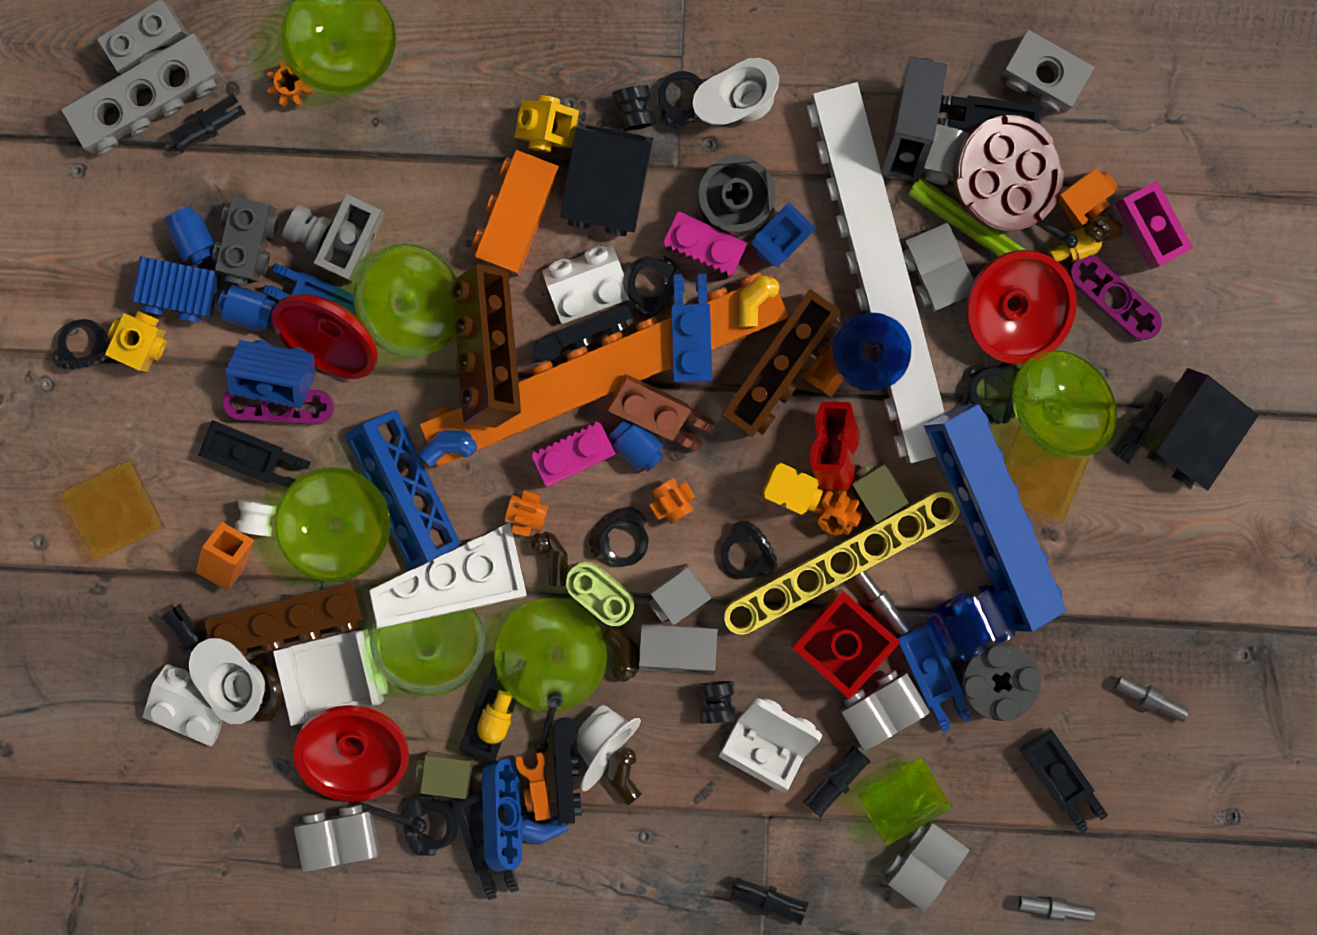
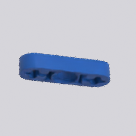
M502 759L487 763L482 772L484 857L489 868L496 872L515 869L522 860L520 775L513 761ZM500 805L506 812V822L504 825L498 818Z

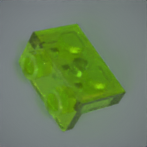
M922 757L902 765L895 773L881 781L870 784L866 790L858 794L860 802L886 846L896 842L952 808L948 798Z

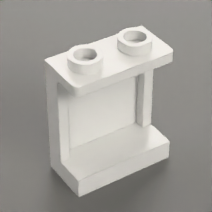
M367 628L273 651L291 726L305 723L315 714L335 706L357 705L365 707L379 705L384 702L383 695L388 694L385 674L383 671H377L374 659L379 657L378 643L375 635L369 636Z

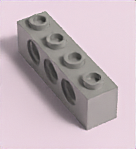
M193 33L61 110L82 147L92 154L98 152L101 155L116 148L119 145L117 140L130 133L132 136H135L149 129L152 126L150 121L163 114L165 117L179 112L185 106L183 102L196 95L197 98H201L212 93L217 88L216 83L223 80V77L202 41ZM176 70H185V82L179 87H171L169 82L171 74ZM150 88L153 92L151 102L146 106H138L137 96L139 92ZM118 107L120 111L118 121L113 125H106L104 121L105 113L110 108Z

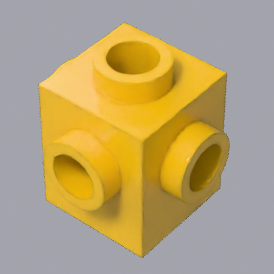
M538 95L537 101L521 100L514 138L529 142L528 148L539 152L550 153L551 147L572 148L579 110L561 105L560 99L546 95Z
M137 311L135 316L123 313L122 318H117L109 330L108 339L111 342L105 355L139 371L148 372L153 360L158 361L165 350L167 340L163 338L166 330L157 327L159 319L141 311ZM139 335V341L136 344V337Z

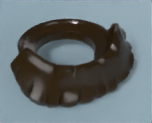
M262 658L252 659L248 663L255 665L260 670L270 687L269 703L266 705L262 702L252 720L257 722L272 721L282 703L281 682L276 671Z

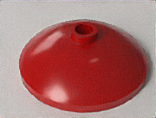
M1017 250L1005 253L989 262L977 275L970 288L966 303V319L969 331L977 345L985 353L999 361L1011 364H1026L1040 360L1057 349L1072 328L1077 308L1075 287L1065 268L1055 259L1043 253L1032 250ZM1015 296V306L1008 308V300Z
M298 294L282 298L272 311L273 328L280 340L288 349L298 347L304 349L307 353L314 354L315 369L339 378L360 379L368 376L376 366L378 351L372 335L365 325L341 304L315 295Z
M342 705L325 709L304 723L297 734L293 756L299 775L316 792L335 800L359 802L380 797L392 790L401 781L408 766L409 747L403 731L385 714L368 707Z

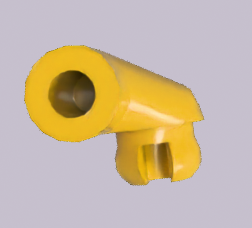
M766 275L758 276L741 291L739 296V327H758V306L767 298L776 297L779 292V283L775 278Z

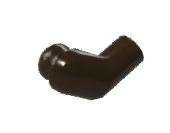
M1097 215L1089 220L1090 225L1084 231L1087 237L1090 236L1093 239V242L1100 243L1102 240L1110 241L1119 237L1122 233V225L1116 220Z
M546 531L543 534H535L531 539V548L538 555L545 553L549 560L548 583L553 586L566 585L568 554L554 534Z
M612 626L602 638L617 651V664L612 669L614 677L619 681L626 682L638 673L639 647L618 626Z
M622 747L619 751H614L609 758L607 779L628 806L639 798L642 793L629 778L631 765L636 762V754L631 748Z

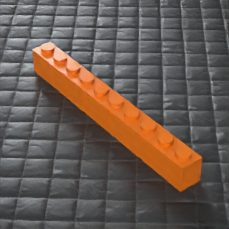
M761 272L741 280L742 288L728 293L726 287L707 294V304H710L711 352L789 318L778 292L776 297L767 298L758 306V327H739L740 293L756 277L762 276ZM656 317L635 325L636 333L624 338L621 332L610 335L600 340L603 347L588 352L586 347L577 349L565 355L568 362L553 367L550 361L531 369L532 377L519 382L521 413L497 428L463 423L462 407L449 412L447 406L427 413L428 421L420 424L427 443L443 430H465L476 441V451H479L613 394L624 374L644 381L672 369V317L659 323ZM446 452L436 464L438 467L462 458L460 453Z

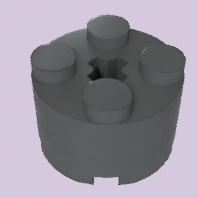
M732 155L721 158L705 172L700 182L698 205L701 215L708 225L731 236L750 234L766 222L772 211L776 196L774 181L769 172L750 157ZM734 187L739 188L740 194H746L747 198H743L740 205H734L732 199L726 198V196L731 194Z
M994 641L978 645L968 652L959 668V683L963 691V698L978 713L992 720L1011 721L1025 714L1036 702L1040 692L1041 675L1035 662L1025 651L1007 642ZM995 673L1000 676L1005 673L1003 678L1006 684L1003 687H995V682L991 680Z

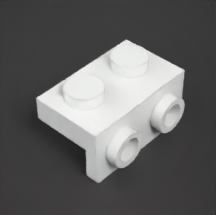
M613 245L593 247L582 256L571 260H558L542 271L561 324L629 300L624 289L625 276Z
M166 664L152 684L142 718L212 747L218 738L223 720L215 714L209 703L197 689L190 676V672L171 664Z

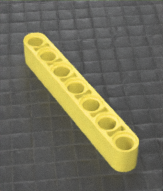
M942 491L929 493L892 513L878 523L868 526L729 602L724 609L723 618L726 626L735 634H748L950 525L957 519L960 512L954 496L949 492ZM943 497L949 502L950 511L945 518L937 519L932 514L931 505L934 500ZM910 515L916 520L917 529L913 535L904 537L898 531V522L902 517ZM871 534H879L883 538V549L878 554L870 555L865 551L864 541ZM838 552H846L851 560L849 568L842 573H836L831 568V559ZM805 570L814 571L818 578L816 586L809 591L801 590L797 584L799 574ZM772 588H778L784 593V602L776 609L766 607L763 601L765 593ZM739 606H744L751 611L750 622L742 627L735 626L730 621L732 610Z

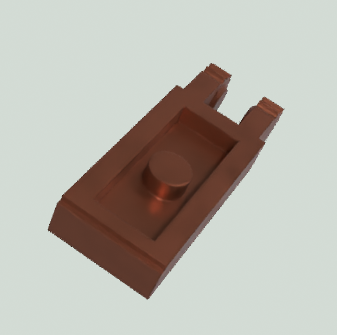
M624 374L606 404L609 412L671 441L675 439L681 445L694 451H699L703 442L695 434L681 429L685 420L709 432L715 426L711 418L692 409L688 403L627 374Z

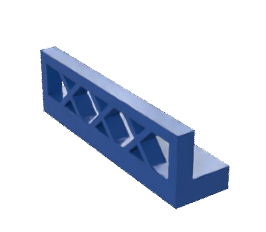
M397 410L363 423L344 434L346 442L408 571L462 546ZM389 422L395 435L393 445L384 441L378 426ZM399 458L408 462L412 470L410 479L400 475L397 468ZM415 492L425 497L428 503L426 513L416 508L413 502ZM432 526L441 530L447 545L438 549L435 548L430 537Z

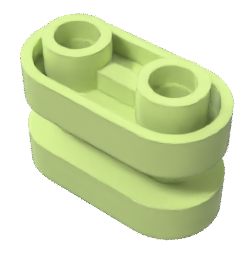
M581 562L576 564L568 573L566 587L569 594L602 622L610 626H620L631 618L634 611L632 594L597 564Z

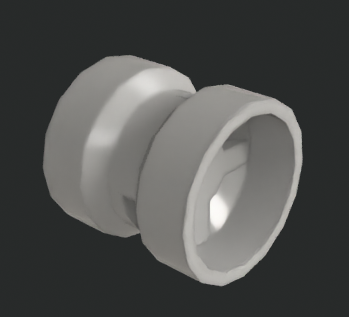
M298 204L284 227L282 237L292 243L299 241L305 245L306 250L318 255L333 221L324 216L317 218L311 214L310 209Z

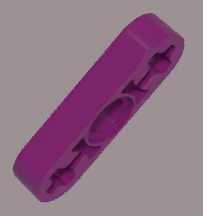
M1090 255L1080 260L1078 258L1071 263L1068 274L1072 279L1074 287L1131 338L1143 341L1151 339L1159 333L1162 326L1159 312L1100 259ZM1090 264L1093 265L1095 269L1092 271V275L1099 282L1105 276L1110 281L1102 285L1095 295L1092 289L1098 285L1090 279L1083 282L1079 279L1082 273L1078 269L1079 265L1083 267ZM1111 287L1121 289L1125 295V302L1119 309H1112L1105 302V293ZM1133 301L1138 305L1132 309L1137 316L1149 315L1151 318L1148 321V325L1151 327L1150 331L1145 329L1138 332L1135 329L1138 322L1131 315H1127L1125 320L1120 317L1121 314L1130 309Z
M309 389L304 403H313L315 396H320V402L326 404L327 409L319 413V418H314V413L310 410H299L301 417L295 418L294 415L297 411L295 406H289V410L284 415L276 416L270 411L269 403L266 400L261 402L262 416H257L258 407H244L243 413L239 414L238 407L232 406V400L239 398V396L236 394L232 396L227 391L223 398L225 412L230 417L238 420L323 424L329 421L335 412L333 398L321 390Z

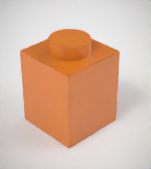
M221 522L202 546L195 573L229 591L247 567L255 540Z

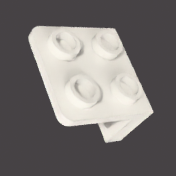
M755 698L737 719L718 757L785 794L803 759L820 742L822 734L815 730L816 727L810 721L803 718H794L782 711V707L770 699Z

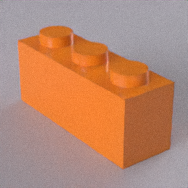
M518 150L515 151L513 158L506 157L499 174V178L504 179L499 194L496 192L492 193L485 213L490 215L489 221L485 229L479 227L472 244V249L477 250L475 254L477 260L520 276L560 173L559 166Z

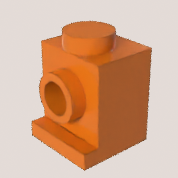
M1096 168L1059 195L1057 204L1077 229L1089 221L1085 216L1086 213L1093 218L1110 205L1106 199L1115 193L1118 187L1107 172L1101 173Z

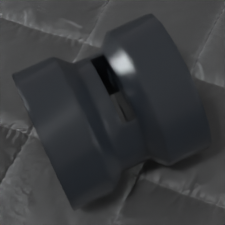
M648 85L632 86L612 92L614 105L622 113L617 118L619 131L639 130L656 124L654 112L647 109L648 101L651 98Z
M715 681L697 684V694L702 700V708L699 711L700 723L713 724L737 720V710L732 704V696L735 694L734 681Z

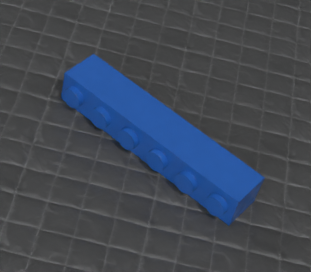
M979 404L957 406L923 426L1011 631L1034 632L1067 611L1062 600V591L1055 583L1049 570L1047 556L1040 548L1035 537L1033 523L1021 504L1018 488L1014 481L1011 480L1007 471L1003 452L996 445L989 428L990 424L987 415L982 411Z

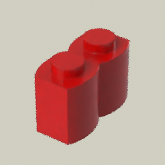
M823 401L815 417V428L818 436L810 450V465L816 479H818L820 489L847 491L855 475V463L852 455L855 453L860 441L859 425L850 402Z

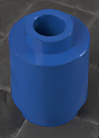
M192 206L182 208L165 218L168 226L166 232L183 263L191 261L192 265L195 266L212 257L211 250L214 249L215 241L200 213H195Z
M233 284L229 291L223 290L221 292L217 311L222 313V321L254 331H258L260 328L268 330L272 323L271 316L276 306V301L270 300L266 294Z
M626 419L608 436L614 442L612 447L637 472L642 468L649 472L664 457L660 452L664 445L650 430Z

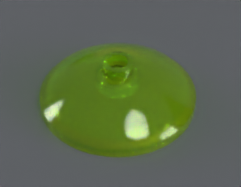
M294 0L284 15L280 41L283 56L288 66L302 82L324 93L345 95L367 89L386 73L394 57L396 32L393 20L380 0ZM338 42L344 46V49L340 52H335L331 49L330 45Z
M396 244L386 247L371 256L358 273L353 295L357 318L368 329L375 344L391 354L406 358H416L434 353L444 347L454 336V306L450 292L452 287L451 281L456 279V276L443 259L424 247L412 244ZM395 300L402 304V312L395 308Z
M1051 350L1033 356L1019 369L1012 389L1014 410L1023 430L1039 447L1058 457L1081 459L1095 454L1110 441L1117 423L1116 402L1109 384L1091 363L1070 352Z
M335 467L317 469L297 479L283 495L275 519L277 541L286 559L304 575L326 582L349 580L369 570L383 554L389 540L391 528L389 509L379 489L363 475L349 469ZM333 517L342 519L343 527L340 531H335L331 528L330 522Z
M556 598L535 600L514 611L502 625L494 650L496 671L505 690L520 704L541 712H548L547 696L553 691H558L563 696V704L556 708V712L574 708L588 699L600 684L607 663L606 642L602 638L604 635L596 620L579 605ZM555 647L562 651V658L558 662L553 661L550 655Z
M474 609L376 629L374 621L370 635V649L376 668L390 684L410 694L434 696L459 688L475 674L484 655L485 633L482 622ZM429 649L432 650L434 654L432 656L426 657L423 656L421 652L423 650Z

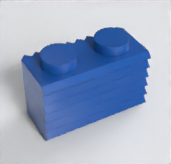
M140 256L131 301L140 303V311L163 316L164 309L178 311L177 319L200 323L201 316L212 318L220 273Z
M239 340L233 356H231V361H229L228 367H226L228 393L232 396L236 394L247 399L251 397L253 400L259 399L261 402L266 400L268 403L274 402L276 405L280 403L283 406H295L298 409L302 407L316 375L314 354L307 353L304 349L298 347L286 349L271 346L262 340L254 342Z

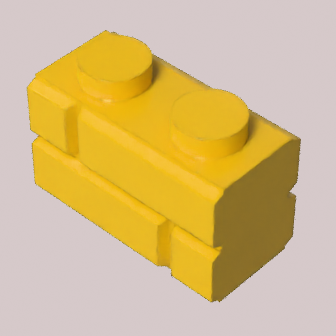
M776 463L772 465L761 489V497L778 505L782 504V507L802 515L807 510L814 512L823 491L817 488L819 485L818 479L802 472H797L796 469L783 463Z

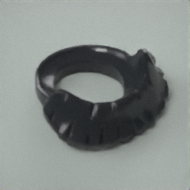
M677 71L668 75L658 89V102L663 111L661 121L665 122L667 126L670 125L672 128H678L679 126L684 127L688 123H693L695 119H699L695 114L694 108L684 111L683 109L673 107L667 101L666 90L674 80L686 79L695 86L697 91L699 86L708 79H700L699 76L689 71Z
M645 256L637 259L629 266L624 278V289L627 297L633 302L634 312H639L640 315L654 316L660 313L663 308L668 307L669 302L674 297V275L681 274L680 268L675 262L666 256H663L661 259ZM652 266L658 271L661 286L655 295L642 296L636 290L635 279L641 269Z
M78 319L72 321L60 332L57 341L58 348L54 349L52 360L58 368L61 367L62 369H81L97 365L109 358L105 353L111 340L107 338L105 330L93 320ZM77 327H89L96 335V342L91 350L92 353L85 357L76 358L67 347L68 335Z
M1004 362L999 367L992 366L979 370L970 380L968 386L971 405H980L982 411L987 415L990 424H1006L1021 409L1020 404L1023 402L1022 398L1025 396L1024 389L1026 388L1023 371L1016 365ZM990 375L1001 378L1010 388V396L1007 402L997 406L983 404L977 395L979 382L984 377Z
M623 507L607 514L606 519L603 518L601 522L596 524V528L591 532L592 537L589 538V546L592 547L590 550L594 552V556L600 559L605 558L611 564L620 567L631 566L639 562L646 554L649 543L647 532L644 529L646 518L642 516L643 514L633 507ZM619 525L634 530L639 536V548L629 557L615 555L609 546L608 534Z
M749 521L734 523L731 527V535L725 539L721 549V558L725 568L732 575L743 579H750L759 575L761 577H769L777 568V557L773 553L774 549L771 547L770 542L767 541V537L762 534V531ZM753 540L762 552L757 564L749 570L737 569L729 559L731 546L738 541Z
M429 794L414 796L406 807L404 817L416 820L428 811L436 810L446 819L447 831L442 839L434 840L427 834L416 833L412 827L405 825L404 833L406 834V841L409 843L408 846L412 849L413 853L420 856H435L438 849L445 848L454 841L458 831L457 817L451 806L442 800L434 799Z

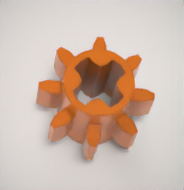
M280 60V69L276 73H267L274 80V86L269 87L267 91L270 95L281 93L279 104L283 107L288 104L289 100L302 107L301 98L305 94L314 95V92L308 87L307 83L314 78V75L311 72L301 74L302 63L299 60L294 63L293 67L287 66ZM289 76H293L298 80L294 83L295 90L289 91L284 87L288 84L286 78Z
M673 477L650 492L655 501L648 506L657 520L666 517L668 522L672 524L694 510L689 501L696 496L687 482L679 485Z
M524 490L522 497L512 495L504 522L514 524L511 533L528 538L530 537L531 530L541 533L549 505L540 503L542 494Z
M826 490L823 498H820L814 510L815 513L820 514L816 522L817 525L831 535H840L842 533L849 535L852 528L858 526L863 516L862 512L856 510L860 501L849 491L834 490L832 492L831 490Z

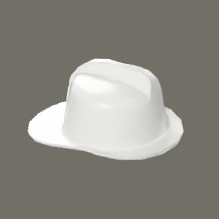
M748 58L702 83L694 94L692 104L695 114L702 121L712 125H725L737 120L745 122L756 121L770 111L774 103V96L779 86L777 68L769 60Z
M209 638L199 643L191 652L189 660L190 676L197 689L221 720L229 724H243L251 720L258 712L265 692V680L260 670L255 665L248 663L241 652L226 640Z
M603 705L598 707L582 724L578 731L577 748L589 767L581 783V790L583 792L589 790L601 778L609 766V758L614 751H619L635 733L641 723L640 718L627 721L609 707Z

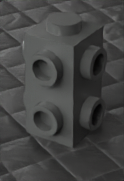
M232 196L231 204H225L221 216V225L225 226L222 241H216L212 254V262L216 263L215 270L225 274L224 281L246 286L248 279L258 282L260 274H266L270 262V253L266 252L269 237H275L279 224V216L275 215L276 208L269 204Z

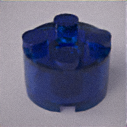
M862 313L847 321L837 332L831 349L832 363L839 377L849 386L862 391H877L895 384L902 378L910 363L912 345L907 331L896 319L881 313ZM865 342H868L870 346L878 345L881 351L876 354L877 362L874 363L871 358L865 360L862 357L861 353L866 350Z
M994 583L978 586L980 591L978 595H974V593L968 594L967 591L939 604L931 610L932 613L925 615L945 658H949L950 661L959 658L967 661L984 652L983 645L993 640L995 644H998L1016 635L1013 628L1014 623Z

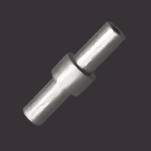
M866 570L852 577L869 598L868 604L877 616L882 615L899 637L911 629L893 606L895 603L893 598L886 590L882 591Z
M1122 675L1119 676L1115 683V689L1139 700L1140 706L1152 712L1159 710L1181 722H1184L1188 716V708L1164 697L1163 691L1151 685L1146 688Z
M1020 895L1018 899V910L1045 914L1047 919L1064 921L1065 918L1093 922L1095 918L1094 907L1067 903L1065 898L1050 896L1048 899Z

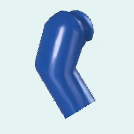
M443 430L418 455L432 467L446 452L460 453L464 458L470 457L476 451L477 443L472 439L471 434L465 430Z
M521 812L523 841L539 845L568 831L567 826H560L558 824V815L540 824L531 821L527 813Z

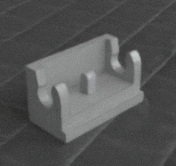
M642 624L639 671L714 675L718 629Z

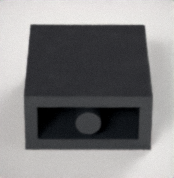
M909 57L895 99L881 174L919 182L934 142L948 64L935 62L929 58Z
M579 123L576 127L560 218L568 219L567 224L577 228L589 229L590 224L603 226L606 233L616 236H627V232L635 233L654 138Z
M1187 368L1137 444L1148 452L1145 458L1162 470H1165L1167 467L1174 472L1171 478L1183 487L1191 490L1193 485L1208 491L1259 415L1209 375Z

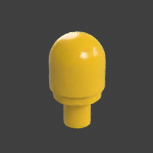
M1087 226L1067 233L1077 236L1078 244L1076 247L1070 249L1063 243L1049 249L1051 258L1057 262L1069 257L1074 262L1078 258L1080 260L1096 254L1101 249L1102 242L1095 243L1090 236L1087 237L1084 232Z
M499 690L494 704H487L486 709H483L477 725V732L481 740L488 744L501 742L508 732L512 721V713L508 710L513 697L510 693Z

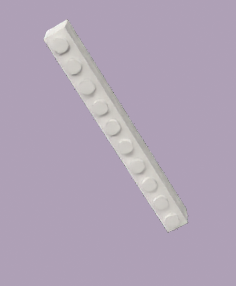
M858 82L814 93L811 98L812 105L806 106L811 127H818L822 140L816 142L819 159L822 165L828 163L831 178L826 179L827 190L831 201L837 200L841 215L836 216V223L840 237H847L851 251L846 252L845 256L850 274L857 273L860 288L855 289L860 311L866 310L870 325L864 326L869 347H876L880 361L875 362L874 366L879 384L886 383L889 398L884 399L886 413L889 421L895 420L899 435L893 436L899 458H906L907 463L936 457V454L923 425L945 414L859 85Z

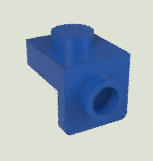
M789 202L750 242L755 247V252L761 260L767 264L772 263L778 268L816 228Z

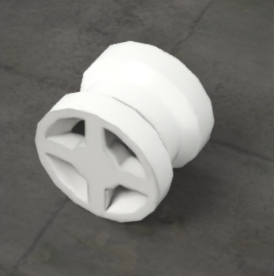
M239 500L237 508L240 511V518L235 522L234 529L248 534L272 536L273 528L270 526V519L276 513L277 506Z

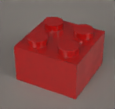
M839 589L794 639L790 646L846 697L851 699L900 644V641L848 594Z

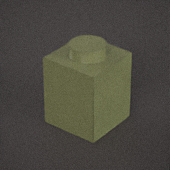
M871 462L855 472L856 480L852 482L851 488L872 522L878 523L909 503L885 464L875 467L874 463Z
M428 751L425 755V760H418L415 782L422 783L420 793L466 799L469 795L474 757Z

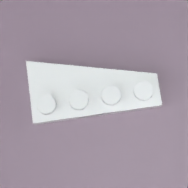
M507 523L484 536L468 542L466 545L445 553L416 569H412L369 590L376 629L525 598L527 594L513 533H511V524Z

